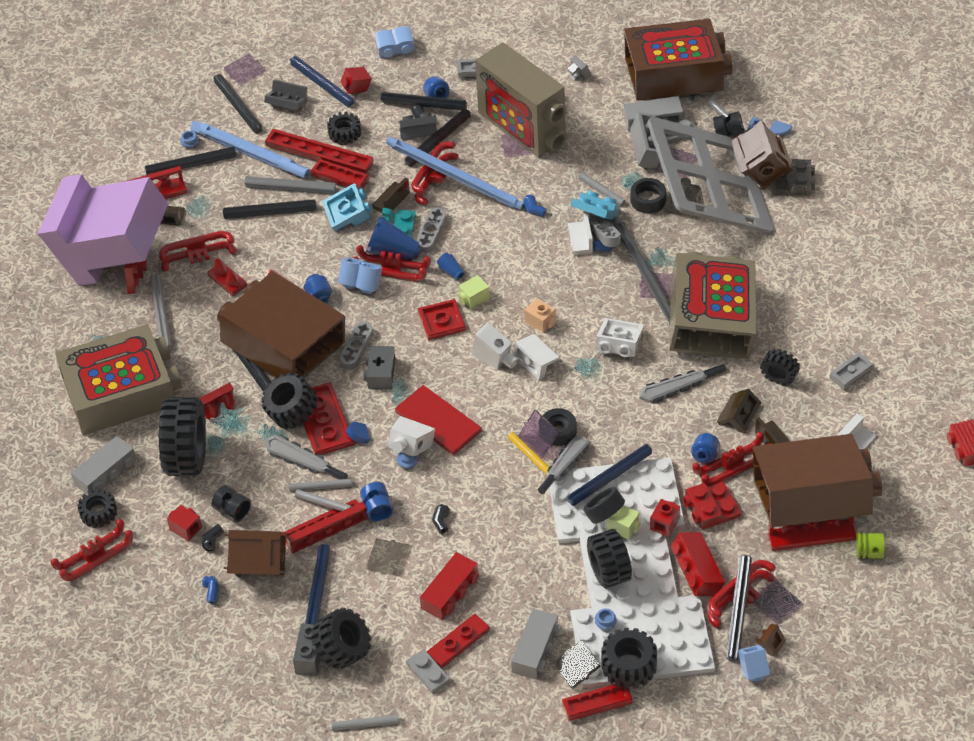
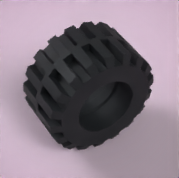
M287 373L286 376L281 374L279 378L275 377L273 382L267 385L268 388L263 391L264 396L261 398L262 408L279 427L284 429L289 427L294 429L297 425L299 427L302 426L303 422L309 421V417L314 415V409L318 405L316 403L318 397L314 389L302 376L300 377L296 373L294 375Z
M615 529L589 536L587 539L588 557L594 575L603 588H609L630 581L632 577L631 561L620 534Z
M340 608L322 617L314 624V631L311 634V637L314 638L312 645L315 646V652L320 655L321 661H326V665L329 667L333 665L335 669L346 668L369 653L368 650L371 648L369 642L372 640L371 635H369L370 629L366 627V621L361 619L358 613L354 614L352 609Z
M629 627L624 628V631L618 629L615 630V634L610 633L608 635V640H604L603 647H601V668L603 675L608 677V681L611 684L615 682L616 687L625 686V689H629V687L637 689L640 684L645 686L647 680L651 681L654 674H656L657 646L656 643H653L651 636L647 637L645 631L638 632L639 629L637 628L629 630ZM630 654L640 659L634 662H624L619 657Z

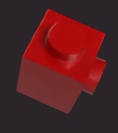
M364 66L345 68L340 83L348 94L367 92L372 78Z
M660 499L650 517V530L670 537L680 519V506L672 501Z
M181 504L171 511L167 518L169 530L188 542L202 528L200 516L193 509H187Z

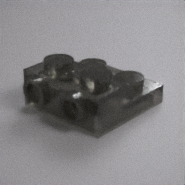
M792 159L793 171L789 174L786 173L772 183V196L810 197L811 190H815V179L811 178V176H815V165H811V160Z

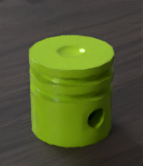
M857 532L856 557L860 558L862 556V558H865L867 556L868 559H883L884 533H868V535L862 533L861 535L860 532Z

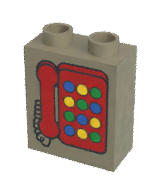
M504 42L475 60L478 112L538 158L549 150H559L567 139L565 130V87Z
M694 251L687 253L677 252L671 275L669 351L732 358H750L756 336L755 261L744 260L738 256L716 257L706 256Z
M148 324L55 353L82 435L161 411L163 401L168 397H174L173 391L182 388L176 366L172 365L166 368L163 361L171 359L164 336L154 339Z

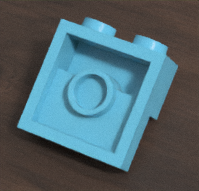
M355 183L322 201L334 231L350 223L357 226L371 218L370 212L373 210L368 201L365 202L367 195L363 188L359 189Z
M588 190V193L581 192L579 199H572L570 205L607 219L617 217L621 205L616 204V199L607 196L605 199L599 198V193Z

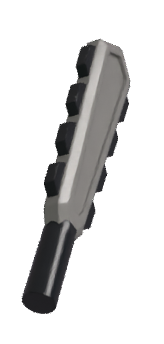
M724 364L704 371L691 370L685 375L678 374L672 379L665 378L660 380L659 383L652 382L646 384L642 388L640 399L649 403L660 402L664 397H672L679 391L689 390L691 386L701 385L708 377L725 372L726 367Z
M275 434L265 439L267 451L273 457H283L284 461L288 463L295 462L298 467H308L309 471L313 473H327L340 480L346 479L348 476L347 473L328 465L323 456L319 454L313 455L312 450L308 448L302 449L299 443L295 441L289 442V438L282 434L279 436Z
M585 436L575 437L567 441L565 449H562L559 457L553 461V466L547 469L548 477L538 488L540 494H545L554 481L564 477L567 474V470L574 466V462L581 459L582 453H586L590 449V442Z

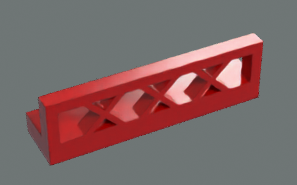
M180 166L131 179L136 180L147 177L151 181L158 179V183L154 185L165 199L187 194ZM178 174V178L168 179L170 175Z
M354 499L345 503L352 506L343 511L332 509L284 531L287 533V547L292 554L367 520L366 507L363 502L358 503Z
M854 517L840 521L839 519L826 520L823 523L810 522L801 526H796L798 524L788 525L777 529L771 528L770 523H768V538L771 550L777 551L854 541L857 537L853 525Z

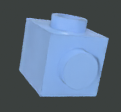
M756 645L738 650L744 677L755 682L763 680L764 676L770 675L766 652L763 647Z

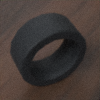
M654 178L639 179L631 187L630 202L632 207L639 212L648 214L660 211L666 204L665 185L660 180ZM644 191H653L660 196L653 200H644L637 195Z
M610 487L593 497L584 506L583 511L593 524H598L619 511L625 504V499L616 487Z

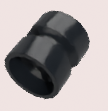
M739 111L729 113L728 117L724 115L713 117L714 128L717 134L737 137L745 133Z
M223 485L214 494L211 506L234 522H240L248 514L251 508V500L241 493H237L236 490L228 485Z

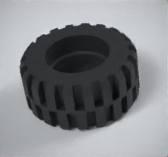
M168 397L161 406L158 433L159 458L162 471L168 476H197L203 470L206 454V418L202 400L197 397Z

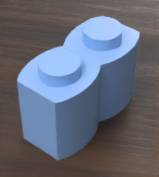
M408 26L375 33V41L380 58H390L397 54H409L415 51L413 37Z
M346 257L341 260L338 282L343 284L345 288L353 289L357 287L361 289V292L371 294L379 289L382 266Z

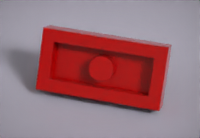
M219 258L215 260L214 267L207 271L208 276L232 297L247 287V282Z
M230 382L199 398L204 405L205 418L211 422L217 423L219 419L216 403L227 410L232 411L234 409V388Z

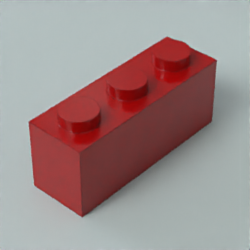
M679 532L671 548L693 595L714 596L725 584V580L702 533Z
M456 552L420 596L421 609L441 620L446 615H450L455 608L456 602L465 597L467 588L477 582L479 578L478 563Z

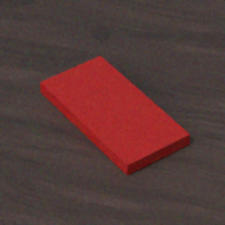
M331 382L312 387L318 397V401H316L318 405L314 409V415L309 417V421L303 422L314 455H323L354 446V441L347 434L348 425Z
M425 385L418 388L395 408V413L399 416L435 428L433 441L453 456L482 432L481 426Z

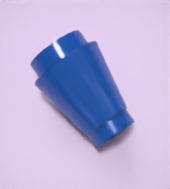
M444 253L437 260L439 269L456 280L464 276L465 272L452 254Z

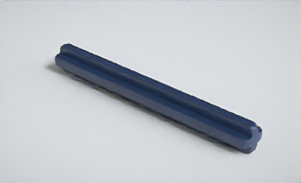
M298 56L290 59V64L345 106L351 107L354 104L353 97Z
M648 444L642 445L567 496L568 503L571 506L577 505L650 456L652 448Z
M320 544L318 547L305 624L314 625L319 619L330 555V546L327 544Z

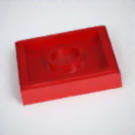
M455 299L417 308L428 340L466 331L465 323Z

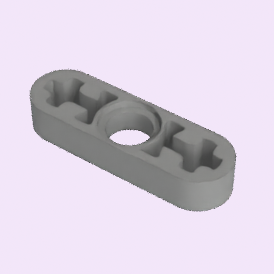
M435 207L429 211L416 240L419 242L418 247H421L420 252L428 253L434 249L446 221L444 209ZM429 228L436 229L433 233L427 232Z
M598 215L588 218L591 232L603 245L607 247L620 245V232L606 218Z
M359 322L354 327L340 355L342 368L352 370L359 364L373 336L372 325L369 322ZM355 343L362 345L357 349L351 347Z

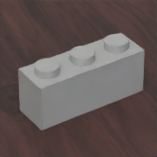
M678 96L624 104V119L628 132H630V126L637 112L653 114L656 118L671 122L683 120V110Z
M637 112L630 126L637 163L640 167L656 169L660 160L647 124L648 120L651 117H655V115Z
M114 437L71 472L74 485L87 495H89L88 491L90 490L92 493L95 492V489H99V492H101L106 484L111 480L117 479L123 470L130 468L136 461L134 448L120 437Z
M532 609L511 661L512 673L537 680L539 673L545 671L547 663L545 658L547 655H551L554 646L553 638L558 637L561 625L558 624V615Z

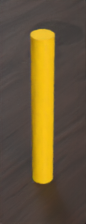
M514 432L509 433L507 438L547 475L549 466Z

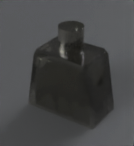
M682 178L680 181L686 199L704 205L701 187L691 184L689 178ZM669 193L664 213L700 220V217L678 211L674 205L671 193Z

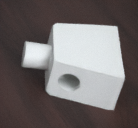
M487 322L475 334L472 356L496 370L503 364L513 368L518 361V358L510 353L511 341L490 323Z
M400 416L391 428L388 447L395 453L402 452L410 456H416L432 447L435 428Z

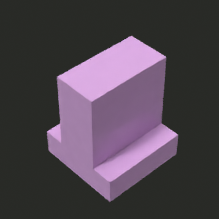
M82 174L63 177L37 234L77 285L98 283L104 267L145 261L168 203L149 177L91 187Z

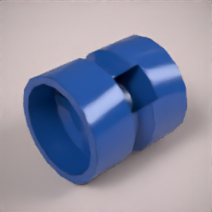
M372 482L361 489L360 497L366 507V513L370 521L377 522L388 519L393 514L394 508L384 483Z

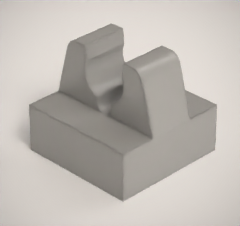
M576 55L570 59L572 65L568 72L571 74V78L577 80L583 76L586 79L591 75L587 64Z

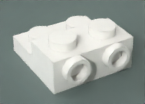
M605 318L596 337L595 350L604 354L615 353L620 354L622 357H635L644 325Z

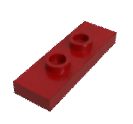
M319 159L310 171L313 177L344 187L355 183L361 189L369 181L368 174Z
M474 613L426 652L442 669L490 631V626Z
M615 684L562 699V705L568 721L633 704L629 689H625V686L616 687Z

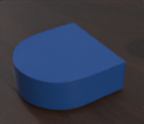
M352 422L347 428V434L353 441L366 444L370 440L366 424Z

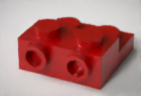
M147 260L124 264L127 294L135 293V286H139V279L143 278V271H147Z
M724 481L708 487L705 483L685 489V496H683L686 508L692 510L693 521L695 524L699 523L702 530L741 517V511Z

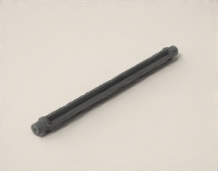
M614 217L612 219L614 227L620 232L623 243L670 326L669 302L625 227V223L620 217Z

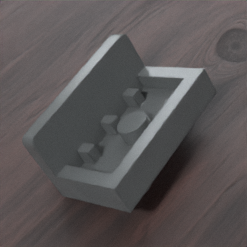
M275 79L272 84V91L265 95L264 103L271 104L273 107H285L290 111H298L307 103L308 87Z
M431 112L420 114V118H413V115L402 116V120L398 121L400 138L408 139L433 135L437 131L436 115L432 116Z

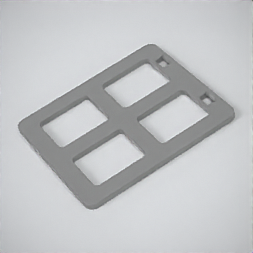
M651 117L648 120L647 124L674 205L678 211L766 234L771 233L773 225L758 184L749 176L741 173L731 142L734 138L656 117ZM664 133L689 139L692 142L700 166L675 160L672 157ZM707 144L731 150L741 176L716 170ZM678 173L703 179L707 185L714 207L688 201ZM721 184L745 190L748 193L756 218L732 212L728 207Z

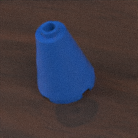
M379 217L365 252L381 255V251H386L387 257L389 252H393L394 258L399 253L402 259L412 261L413 257H418L421 247H418V241L385 218Z

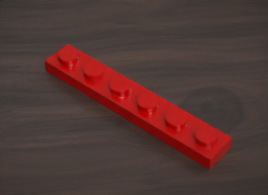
M274 128L265 140V146L316 161L322 159L367 174L374 163V159L371 156Z

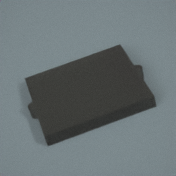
M376 538L366 570L380 572L382 575L400 576L410 545L395 542V540L388 541Z
M582 640L578 641L570 649H566L565 653L553 662L572 689L584 680H588L589 676L601 667Z

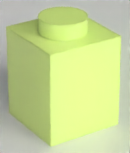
M478 275L458 286V299L462 305L466 304L470 310L490 299L489 286Z
M624 505L614 515L606 519V530L615 529L621 537L628 540L633 533L636 534L641 526L639 512Z

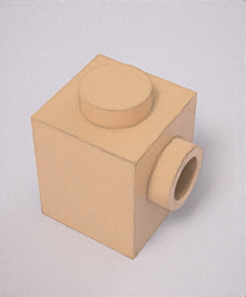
M538 298L524 310L525 322L543 333L548 328H552L556 323V309Z

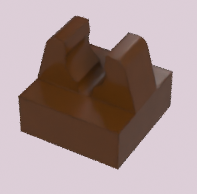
M770 624L767 629L762 630L763 635L761 638H757L756 642L766 650L767 654L775 656L786 642V639L778 625Z

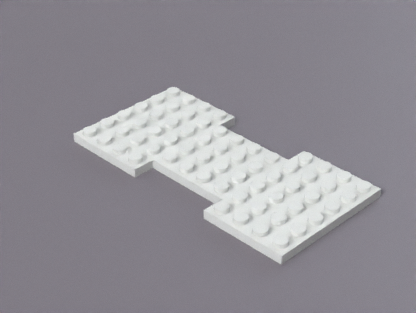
M671 457L639 462L575 506H571L568 503L567 496L614 464L567 470V474L554 481L549 490L558 544L580 541L591 608L570 610L583 688L615 684V682L611 684L608 681V677L603 675L601 647H603L604 640H608L610 633L615 634V630L620 629L624 631V628L628 627L629 630L637 628L639 629L638 632L645 631L647 637L651 636L653 643H656L657 670L652 680L715 672L700 596L678 597L666 536L650 530V517L660 499L672 501L680 506V519L674 530L685 529ZM610 487H616L625 499L624 506L639 512L641 526L636 534L633 533L629 540L622 537L631 561V580L609 588H603L597 581L589 561L587 539L589 536L608 531L606 530V520L593 524L583 511V508L600 492ZM604 608L612 610L617 617L616 625L609 630L600 629L595 624V615ZM630 654L619 657L624 662H634L640 659Z

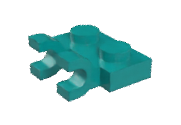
M383 208V218L412 237L416 211L397 209V212L394 213L389 208Z

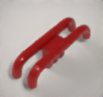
M451 141L442 142L435 147L430 155L437 158L443 150L454 149L456 144ZM449 152L441 155L438 159L444 162L457 160L459 155ZM423 165L411 184L412 190L415 192L416 202L421 205H427L429 201L427 198H423L422 195L431 182L441 184L447 175Z
M217 231L166 244L159 251V259L162 261L161 268L166 272L169 270L170 262L189 257L191 264H195V257H197L198 262H202L201 256L203 255L207 261L210 260L208 252L220 249H227L230 254L234 255L237 252L234 246L235 239L227 231ZM221 238L227 240V241H220V242H216V243H212V244H208V245L205 244V242L212 241V240H217V239H221ZM186 247L187 249L184 251L167 255V253L172 250Z
M362 245L356 247L357 254L361 259L381 264V276L416 282L422 281L426 277V269L431 264V259L428 256L423 258V262L402 260L399 253L394 258L393 252H389L387 257L386 251H381V255L378 256L366 253ZM402 267L419 270V273L401 272Z
M758 432L752 443L744 447L739 445L736 447V451L731 449L729 454L725 452L721 458L700 467L699 463H694L692 465L693 472L696 475H702L701 482L705 483L708 487L752 468L753 458L744 462V455L753 452V446H760L762 444L764 434ZM721 466L725 470V472L709 478L707 473Z
M118 519L116 521V528L111 533L102 538L97 535L94 537V543L92 540L87 541V547L82 544L79 546L81 551L62 562H59L57 558H53L51 566L55 570H60L59 575L62 580L73 581L128 548L133 541V532L131 530L125 531L124 540L105 551L104 546L123 533L125 523L122 519ZM82 559L86 561V564L73 572L68 573L65 570Z
M757 560L751 563L746 608L748 604L754 602V599L760 597L758 591L750 586L754 581L759 578H764L769 582L774 581L775 576L771 572H774L776 567L773 563L767 560ZM737 576L709 601L708 619L715 628L721 626V621L718 619L722 616L721 610L731 601H734Z

